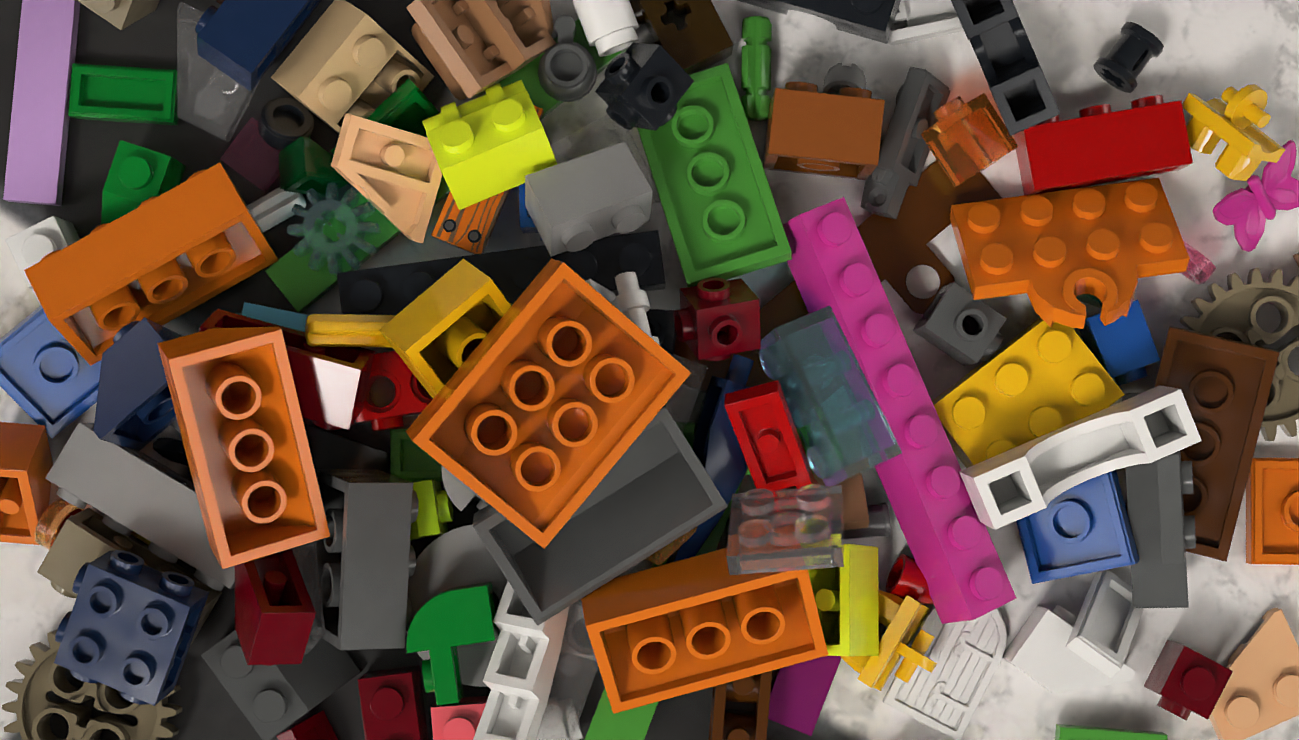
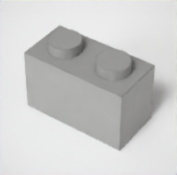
M626 141L525 176V207L550 256L565 251L576 252L583 250L591 245L593 241L615 233L626 234L633 232L643 223L650 221L653 191Z

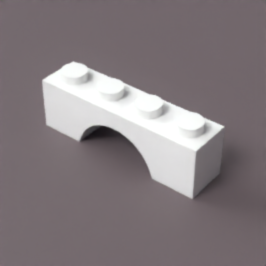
M1159 385L959 472L979 521L996 530L1047 508L1048 504L1055 497L1082 482L1117 469L1152 463L1202 440L1181 389Z

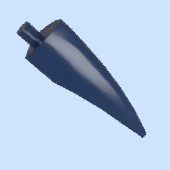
M733 354L725 379L715 376L711 377L695 423L693 439L694 453L727 506L748 470L747 463L724 406L725 394L750 388L746 386L754 361L737 354ZM726 509L674 540L666 564L696 556Z

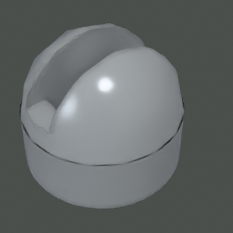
M838 63L831 67L825 76L822 93L839 95L840 88H847L841 87V84L849 85L851 88L866 89L865 75L856 64L852 63L850 67L842 66V63Z

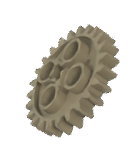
M1259 268L1251 269L1248 273L1246 285H1244L1236 273L1227 275L1228 291H1225L1216 283L1208 285L1207 288L1212 301L1209 303L1203 299L1194 298L1191 303L1199 313L1198 317L1183 316L1179 320L1183 326L1191 331L1213 336L1224 333L1233 340L1258 346L1273 344L1294 326H1299V275L1293 277L1287 285H1283L1282 269L1272 270L1267 282H1263ZM1263 303L1274 305L1280 313V324L1271 333L1263 331L1256 321L1257 310ZM1299 336L1276 348L1280 353L1260 428L1265 441L1275 440L1277 426L1279 425L1288 437L1297 436L1296 420L1299 419V376L1290 370L1288 357L1290 352L1299 346Z
M57 630L47 633L50 648L41 642L32 644L29 647L32 656L36 660L35 662L27 659L16 662L15 667L25 676L24 679H14L7 682L5 686L18 694V698L2 705L3 710L17 714V721L5 726L4 732H20L21 740H100L103 729L114 731L120 740H160V738H171L179 732L178 728L166 721L168 717L182 712L183 707L168 703V696L181 689L180 685L176 684L174 690L155 706L151 704L126 703L119 698L116 689L102 683L84 682L81 688H76L67 680L66 668L54 663L61 644L55 641ZM53 691L58 696L75 703H82L95 698L94 707L97 710L114 714H129L135 716L138 723L137 725H131L130 722L110 713H104L92 719L90 718L92 709L74 703L52 701L49 699L48 693ZM53 713H58L67 720L69 733L66 739H60L52 733L49 724Z

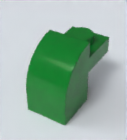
M492 582L458 586L439 593L419 609L410 624L406 650L407 653L429 650L430 659L422 660V675L426 693L435 692L437 706L459 703L464 696L457 646L495 641L499 636L498 627L493 622L496 610Z

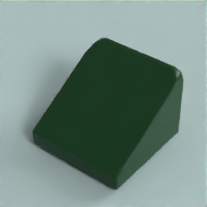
M301 136L279 153L280 189H284V191L327 198L349 182L331 166L333 156L308 137Z

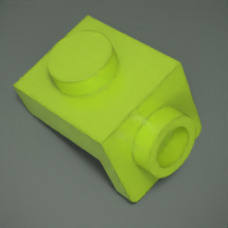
M432 479L413 482V490L417 494L419 507L417 519L414 523H411L410 540L447 533V522L453 521V507L446 490L441 488V482Z

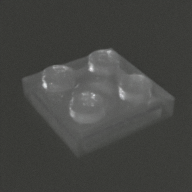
M810 484L800 489L778 491L759 488L745 493L732 494L726 555L729 575L844 567V499L842 485L824 486Z

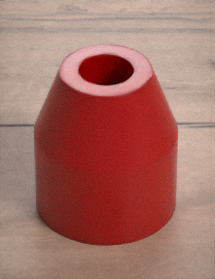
M901 554L889 572L886 592L899 596L902 599H905L908 595L921 604H933L927 581L917 566L915 559L906 554Z

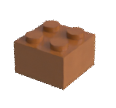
M787 82L785 89L775 88L769 105L763 156L764 169L859 180L868 179L879 162L885 100L873 99L872 91L862 88H840L839 95L818 93L817 85L806 82Z

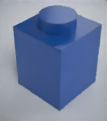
M1138 300L1133 301L1127 317L1122 315L1109 325L1104 326L1100 320L1101 313L1086 318L1084 329H1079L1083 342L1111 378L1115 379L1118 386L1148 376L1145 366L1160 361Z

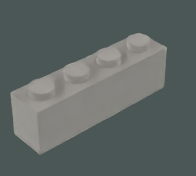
M78 423L45 478L59 486L56 494L61 499L78 508L85 509L87 504L101 511L105 514L102 522L123 535L130 536L134 531L151 541L148 549L158 557L176 564L178 559H181L197 569L193 576L203 584L218 591H222L224 586L229 589L235 588V566L222 569L210 548L194 483L141 451L100 440L93 431L94 423Z

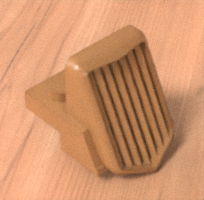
M414 0L406 7L416 22L411 30L415 41L453 96L458 100L470 99L509 77L556 44L551 36L554 24L550 0Z

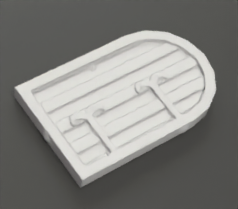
M933 606L921 622L915 638L921 629L935 637L925 656L936 662V667L931 673L918 665L908 683L895 676L882 702L916 719L920 724H926L954 740H961L997 667L1001 664L1007 643L1006 626L997 609L974 620L942 624L936 608Z

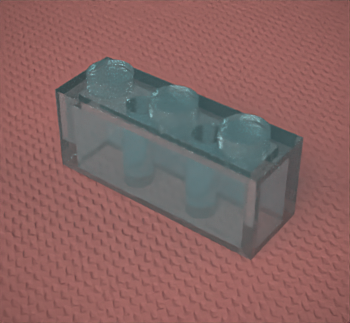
M830 305L776 327L761 340L760 362L762 368L769 378L779 381L795 427L799 430L808 448L807 458L813 472L823 479L827 490L872 470L902 453Z

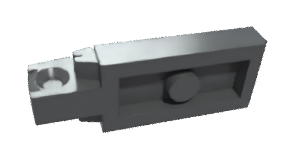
M910 67L905 82L897 93L896 108L887 133L881 139L878 166L872 172V178L865 182L860 207L872 214L897 219L909 185L915 187L918 185L950 94L949 87L926 69Z

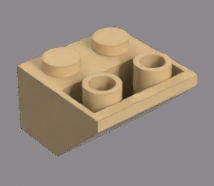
M334 0L271 78L340 134L345 113L367 119L380 104L408 79L422 92L434 76L365 12L346 0Z

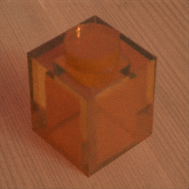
M985 93L967 103L963 101L961 96L952 99L933 113L938 122L921 133L922 138L954 187L984 171L1019 147L1013 136H1010L1004 122Z

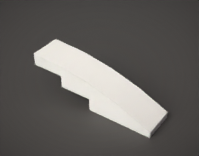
M507 581L493 620L501 632L483 682L491 691L473 740H536L562 647L569 607L542 624L537 625Z

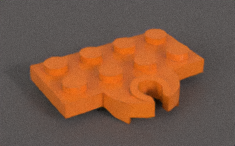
M1159 178L951 205L950 221L973 300L1027 293L1035 312L1050 327L1057 322L1071 328L1084 329L1086 306L1076 298L1082 294L1093 295L1101 300L1103 305L1100 320L1104 326L1115 322L1122 315L1127 317L1135 297L1138 278L1186 272L1190 259Z

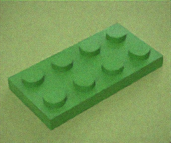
M728 63L690 74L689 76L694 82L678 101L676 113L666 124L660 126L656 131L637 128L687 287L697 286L698 282L704 279L722 278L727 280L792 260V251Z

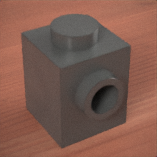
M952 282L940 288L913 331L963 366L978 363L980 359L986 362L993 356L1003 341L1004 336L998 331L1007 318L981 300H973L971 293L955 282Z

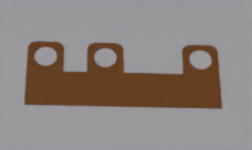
M957 144L921 173L917 187L909 185L897 219L872 214L857 227L880 282L886 280L909 308L918 314L925 313L941 287L955 282L954 276L926 245L951 224V205L1002 198ZM927 265L937 272L940 286L932 297L921 299L909 292L906 278L909 271L915 266ZM794 280L760 309L761 349L756 350L759 353L796 365H800L808 358L823 360L829 366L831 379L823 390L818 391L813 407H817L838 390L840 385Z

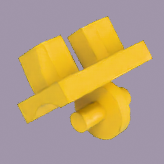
M1250 84L1239 91L1231 86L1222 93V100L1213 98L1207 102L1193 93H1188L1182 106L1184 110L1191 114L1186 124L1190 148L1200 153L1211 155L1220 139L1227 142L1228 144L1215 163V168L1225 176L1233 180L1247 181L1261 161L1273 163L1279 161L1286 149L1257 128L1265 127L1271 118L1264 111L1268 100L1267 93L1259 86Z
M879 590L878 622L888 627L879 641V656L840 657L855 671L860 673L858 680L879 691L884 687L901 656H904V659L894 675L904 682H909L918 665L932 673L937 663L926 657L925 653L935 637L921 629L911 647L908 646L929 608L908 595L905 599H902L899 596Z

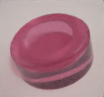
M1184 242L1190 259L1186 272H1180V274L1196 284H1205L1216 270V267L1203 254Z

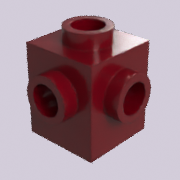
M708 278L698 282L697 286L679 289L680 309L675 310L673 315L675 332L678 340L685 342L698 360L721 361L731 357L734 353L761 349L760 299L742 278L731 280Z

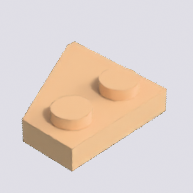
M345 113L331 166L409 240L423 244L442 178L441 170L428 138Z
M1273 608L1268 610L1262 617L1264 622L1246 644H1240L1228 659L1226 668L1233 672L1209 717L1219 740H1244L1299 715V647L1282 609Z

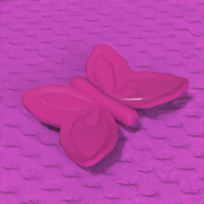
M1293 140L1286 142L1282 146L1286 150L1277 163H1267L1261 180L1258 175H1251L1247 179L1248 186L1245 189L1240 188L1226 195L1212 210L1217 221L1226 226L1234 225L1235 239L1244 251L1250 252L1256 248L1264 233L1266 219L1273 220L1276 216V209L1288 211L1299 207V181L1291 177L1297 152L1296 144Z

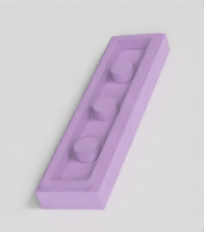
M22 0L3 200L8 202L61 206L70 119L68 112L72 63H75L80 2L77 0Z

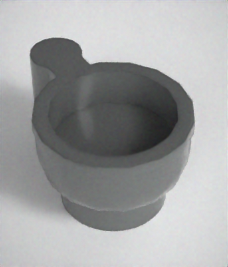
M562 15L556 19L554 25L558 43L550 47L542 55L539 62L538 77L540 85L547 95L557 101L573 102L582 99L590 93L596 83L597 68L595 60L587 48L574 42L577 31L575 20L569 15Z

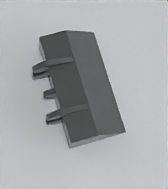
M664 405L545 549L490 504L474 514L473 528L534 622L540 625L728 506Z

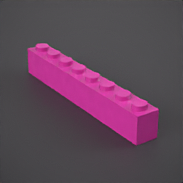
M842 197L797 215L782 224L792 251V260L787 261L915 562L927 581L930 597L942 624L974 620L1016 599V595L985 524L979 521L959 472L961 471L960 465L845 198Z

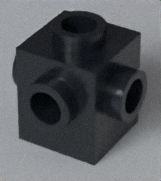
M633 42L625 53L617 56L607 66L604 73L606 78L595 92L608 105L606 112L609 117L623 128L632 130L633 127L656 131L674 116L677 111L678 101L694 80L661 45Z

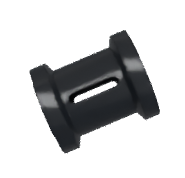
M1126 22L1121 28V38L1106 58L1100 57L1093 67L1097 74L1111 86L1123 92L1131 93L1137 87V76L1152 57L1157 58L1161 54L1164 45L1153 33L1139 24Z

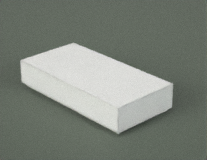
M1109 570L1100 571L1095 575L1065 646L1109 678H1112L1122 669L1144 609L1133 606L1132 586Z

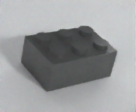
M316 469V477L330 537L312 542L310 598L316 615L311 631L339 650L405 648V633L408 632L413 620L412 604L407 599L408 577L413 576L416 566L415 551L413 546L410 545L411 523L416 521L419 507L417 494L413 490V483L378 469Z

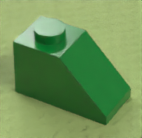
M120 140L102 191L101 225L111 223L138 208L143 201L151 197L160 196L180 185L186 165L171 156Z

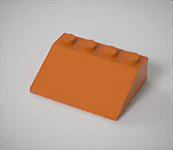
M551 258L405 432L416 445L545 549L688 378L691 372L562 261Z

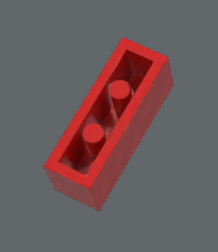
M1163 95L1148 96L1131 101L1132 109L1112 112L1110 104L1095 105L1079 110L1080 118L1060 121L1059 115L1016 133L1013 137L1024 195L1076 189L1179 171L1191 165L1193 160L1182 100L1164 103Z

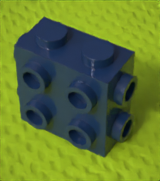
M123 550L108 551L94 561L86 562L74 580L72 591L78 595L72 611H69L64 616L57 629L55 641L61 644L54 663L69 669L70 673L81 681L102 683L120 691L121 696L132 703L155 706L173 691L176 686L209 592L195 587L194 581L186 575L171 571L162 573L144 565V560L134 553Z

